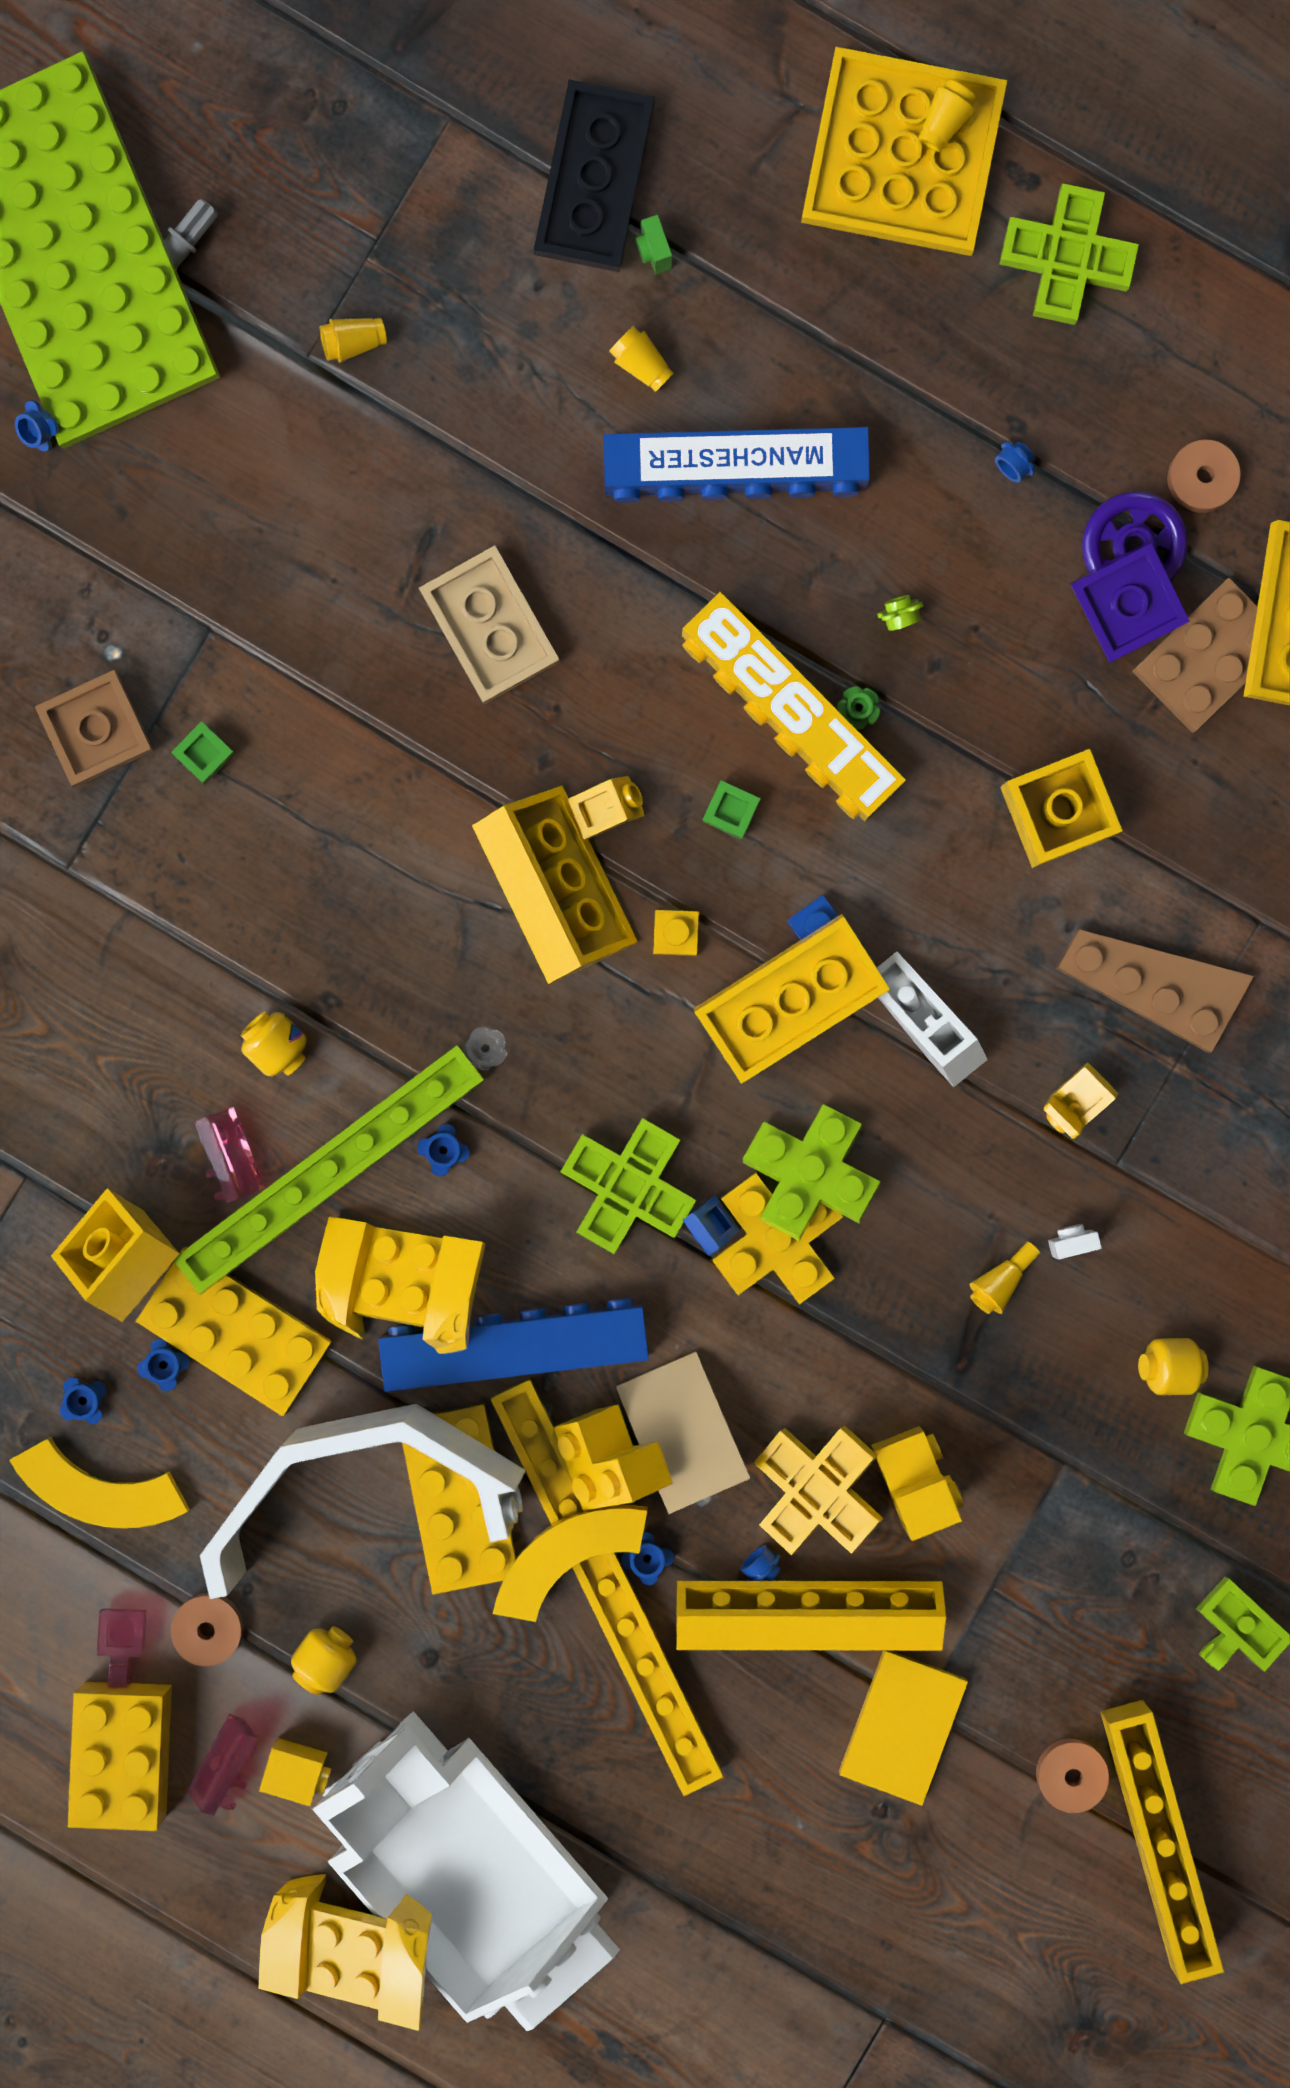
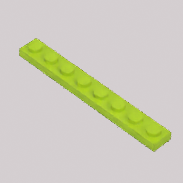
M455 1046L181 1252L174 1262L198 1294L202 1295L483 1083L484 1079L459 1046Z

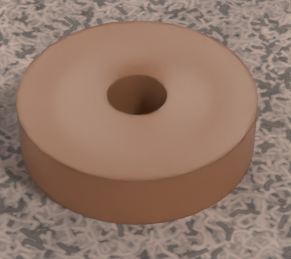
M1214 440L1191 442L1178 452L1169 466L1167 481L1170 493L1175 501L1187 510L1197 513L1215 511L1225 505L1237 491L1241 475L1240 466L1233 452L1220 442ZM1198 470H1206L1210 474L1211 480L1209 483H1203L1198 479Z
M201 1593L188 1599L178 1609L171 1624L172 1642L179 1655L191 1664L204 1667L218 1665L226 1661L238 1648L244 1631L242 1615L237 1606L225 1596L210 1599L209 1593ZM205 1622L212 1624L215 1629L214 1635L209 1637L203 1635L200 1625Z
M1067 1738L1052 1743L1044 1750L1037 1763L1036 1779L1043 1796L1053 1807L1067 1813H1081L1090 1810L1102 1800L1108 1788L1109 1772L1106 1762L1095 1747L1080 1739ZM1071 1769L1080 1771L1079 1778L1074 1782L1065 1780L1066 1773Z

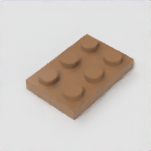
M1227 578L1188 616L1190 622L1176 628L1132 670L1192 733L1197 731L1246 683L1257 606L1230 578Z

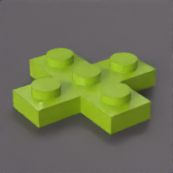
M1062 183L1052 225L1010 217L999 265L1041 273L1032 316L1075 325L1078 321L1086 283L1127 292L1129 289L1139 244L1096 235L1105 192Z
M824 1104L803 1141L763 1122L743 1157L744 1164L779 1182L760 1216L761 1221L798 1241L801 1240L820 1204L860 1224L880 1188V1181L844 1163L862 1130V1124Z
M642 1118L620 1156L582 1134L560 1171L562 1174L598 1194L576 1233L615 1254L637 1216L675 1238L684 1223L683 1219L688 1216L696 1202V1199L659 1178L680 1139Z
M1253 1365L1239 1406L1199 1392L1197 1393L1184 1434L1224 1448L1211 1486L1212 1491L1256 1506L1269 1466L1272 1465L1290 1472V1424L1285 1423L1290 1409V1378Z

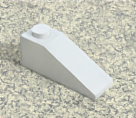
M895 952L877 967L890 988L889 991L879 996L878 999L953 1087L988 1060L978 1039L898 952Z

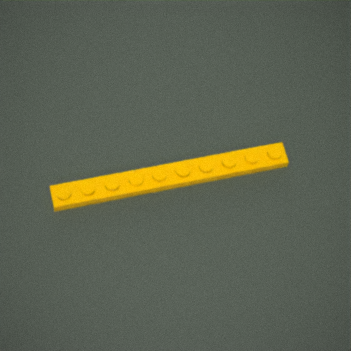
M531 1378L492 1396L490 1400L526 1470L525 1472L551 1525L563 1518L566 1519L585 1512L582 1510L580 1501L573 1492V1481L565 1459L559 1452L558 1439L553 1428L554 1425ZM616 1552L594 1556L573 1566L572 1568L683 1796L723 1778V1772Z

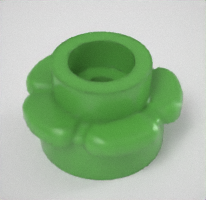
M858 686L850 687L844 691L843 699L838 702L837 711L856 730L864 729L867 724L872 725L879 718L880 708L877 706L879 698L869 688L863 690ZM862 704L863 710L860 712L856 711L855 705Z

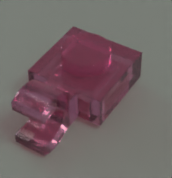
M109 1608L99 1610L97 1655L110 1656L108 1687L127 1688V1684L132 1682L131 1657H141L144 1655L146 1610Z

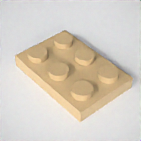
M495 545L419 587L422 596L484 705L560 663L557 654Z

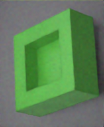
M658 215L641 220L642 236L636 237V243L643 263L651 261L655 275L671 270L672 254Z
M202 721L171 752L205 785L236 754Z
M720 781L702 822L742 840L761 798L724 781Z

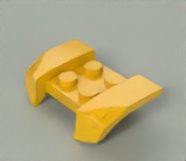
M329 1216L315 1270L317 1310L328 1322L362 1340L365 1333L362 1316L424 1327L423 1340L434 1347L438 1354L465 1350L469 1342L472 1305L486 1244L484 1242L450 1236L438 1238L374 1227L366 1222Z
M326 1874L305 1876L288 1881L273 1896L262 1931L258 1989L299 1999L305 1991L378 2009L379 2021L419 2031L422 2025L425 1972L432 1914L408 1894L404 1895L401 1902L388 1918L319 1902L326 1883Z

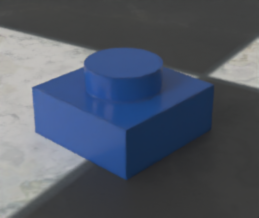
M822 895L786 922L799 940H801L838 915Z
M716 1195L705 1201L683 1219L694 1239L699 1242L708 1256L720 1249L741 1231Z

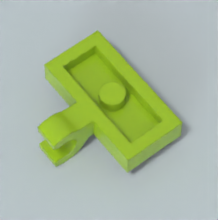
M1225 1576L1196 1608L1198 1612L1221 1632L1219 1636L1209 1641L1199 1653L1207 1663L1218 1671L1229 1661L1235 1651L1239 1649L1265 1672L1290 1644V1635L1235 1583Z

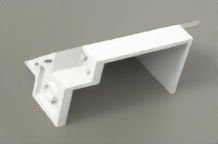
M414 1711L402 1720L383 1742L381 1740L378 1741L354 1762L353 1767L343 1777L330 1783L326 1787L321 1801L313 1808V1811L343 1844L328 1860V1863L373 1915L388 1918L405 1894L414 1898L432 1914L425 1975L467 2023L483 2015L488 2019L505 2006L526 2031L534 2029L607 1965L620 1951L618 1946L598 1924L601 1919L598 1911L609 1898L470 1738L447 1750Z

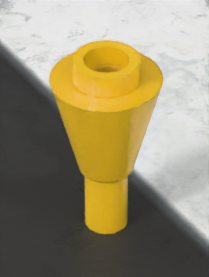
M1026 1242L1009 1261L1006 1260L971 1282L969 1285L973 1291L970 1295L972 1301L987 1314H990L993 1310L1002 1314L1023 1276L1022 1272L1040 1254L1039 1250L1030 1242Z

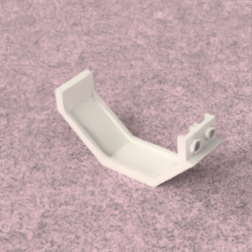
M417 1403L297 1428L277 1450L201 1553L200 1559L209 1597L214 1599L228 1596L247 1572L239 1540L240 1530L293 1463L392 1442L407 1443L475 1484L480 1495L490 1542L508 1539L514 1524L518 1522V1513L523 1511L518 1485L526 1470Z

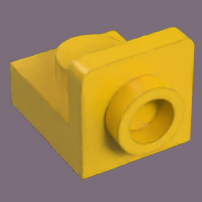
M628 776L609 779L567 799L584 840L595 837L627 821L636 820L644 816L641 792Z

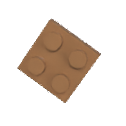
M115 670L35 706L65 774L74 788L154 751L118 672Z

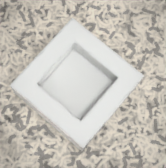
M1083 1224L1057 1230L1059 1237L1048 1240L1051 1255L1058 1260L1102 1249L1098 1232L1091 1229L1084 1230Z

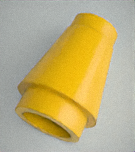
M947 80L943 87H938L918 139L932 150L940 152L943 146L949 142L975 112L973 105L977 97L963 85L953 80Z
M381 318L329 319V324L320 325L319 327L327 361L337 359L341 363L377 348L379 345L387 344L385 327Z
M634 326L609 350L616 358L615 364L648 387L650 386L655 392L674 374L646 332L640 333Z

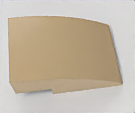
M696 1351L616 1385L639 1445L659 1442L673 1484L659 1490L668 1514L750 1479L749 1472Z

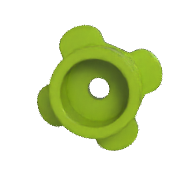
M904 595L885 602L886 609L877 613L878 618H882V621L886 622L888 630L893 631L919 622L921 620L919 609L923 607V603L919 602L918 599L911 600L909 595Z

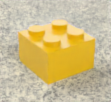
M1090 749L1009 780L1000 787L1032 868L1122 832Z
M107 1188L53 1252L51 1257L85 1301L123 1322L131 1311L140 1304L142 1298L161 1275L169 1269L171 1263L180 1253L142 1209Z

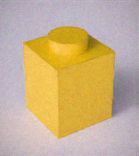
M277 1738L271 1749L259 1791L310 1806L316 1793L322 1795L325 1793L332 1770L331 1768L324 1767L328 1752Z

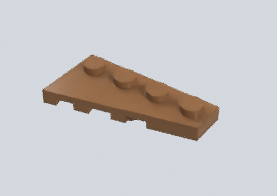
M1080 929L1075 932L1056 967L1057 970L1207 1053H1212L1254 977Z

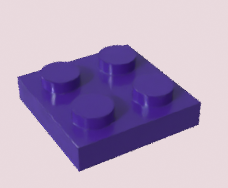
M1150 541L1070 582L1109 662L1190 622Z

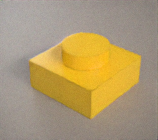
M655 910L653 954L697 956L699 912Z

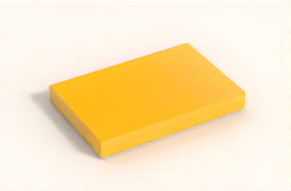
M883 1650L841 1763L839 1775L922 1806L968 1683L967 1679L900 1653Z

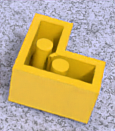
M618 1404L592 1410L553 1427L558 1439L559 1452L565 1459L573 1481V1492L580 1501L583 1511L631 1503L673 1484L659 1442L633 1446Z
M918 1426L871 1445L873 1452L878 1455L876 1460L902 1526L911 1541L962 1522L957 1509L964 1507V1502L955 1481H952L950 1475L943 1477L939 1471L936 1461L943 1459L934 1434L926 1436L921 1427Z

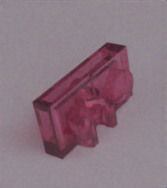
M234 1107L194 1121L201 1144L206 1151L209 1161L213 1164V1168H210L205 1173L206 1177L217 1176L222 1191L214 1194L215 1200L226 1199L227 1203L265 1189Z
M232 1714L228 1715L188 1789L189 1795L202 1813L214 1816L219 1806L226 1810H233L236 1804L231 1796L226 1794L228 1789L234 1786L245 1789L247 1786L239 1773L243 1765L251 1759L258 1738L247 1722L241 1717Z

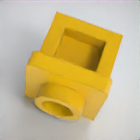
M1087 1062L1050 1095L1043 1109L1047 1113L1048 1121L1057 1131L1061 1133L1066 1132L1072 1139H1075L1081 1134L1085 1125L1116 1099L1118 1092Z

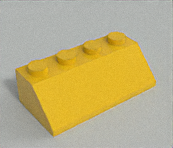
M563 786L504 805L472 825L548 984L574 974L638 943L589 839H583Z

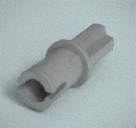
M203 199L198 200L175 230L171 227L167 229L170 233L165 238L164 243L176 269L191 251L194 254L197 252L194 245L217 218V211Z

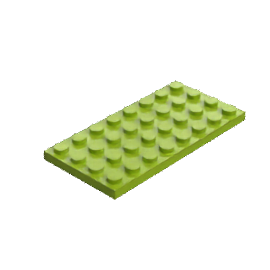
M83 51L0 90V304L42 406L58 423L59 433L55 437L58 445L64 449L221 378L176 268L167 252L162 234L88 56Z

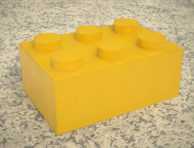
M84 1681L73 1693L68 1828L158 1830L167 1814L172 1685Z

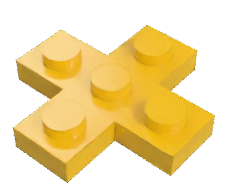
M755 1172L720 1198L746 1234L711 1260L737 1295H740L774 1270L800 1305L835 1279L809 1245V1242L842 1219L843 1215L820 1204L801 1240L798 1241L761 1221L760 1216L772 1194Z
M846 1426L841 1427L817 1456L786 1428L781 1430L754 1462L758 1468L785 1492V1495L759 1525L791 1555L800 1549L819 1525L852 1554L884 1519L851 1489L878 1455Z

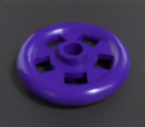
M1141 491L1121 493L1101 504L1091 515L1083 534L1082 553L1087 570L1091 572L1128 553L1129 551L1126 547L1127 540L1132 536H1136L1141 540L1142 545L1150 541L1155 551L1158 545L1169 550L1163 567L1171 582L1182 568L1187 553L1186 528L1176 509L1163 498ZM1128 510L1133 523H1128L1119 530H1116L1111 519L1117 514ZM1152 513L1165 525L1156 536L1152 529L1144 524V521ZM1112 539V549L1115 558L1103 561L1100 554V541Z

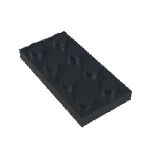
M569 79L534 245V255L620 272L654 108L653 96Z

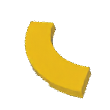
M51 1437L9 1460L21 1479L43 1501L56 1510L85 1523L110 1528H140L172 1520L190 1511L170 1471L161 1476L138 1482H110L90 1476L88 1472L72 1463L60 1451Z
M614 1505L591 1509L566 1519L563 1518L546 1528L534 1538L512 1563L499 1589L493 1614L536 1622L539 1609L548 1591L573 1566L594 1556L606 1553L630 1552L639 1554L648 1507Z

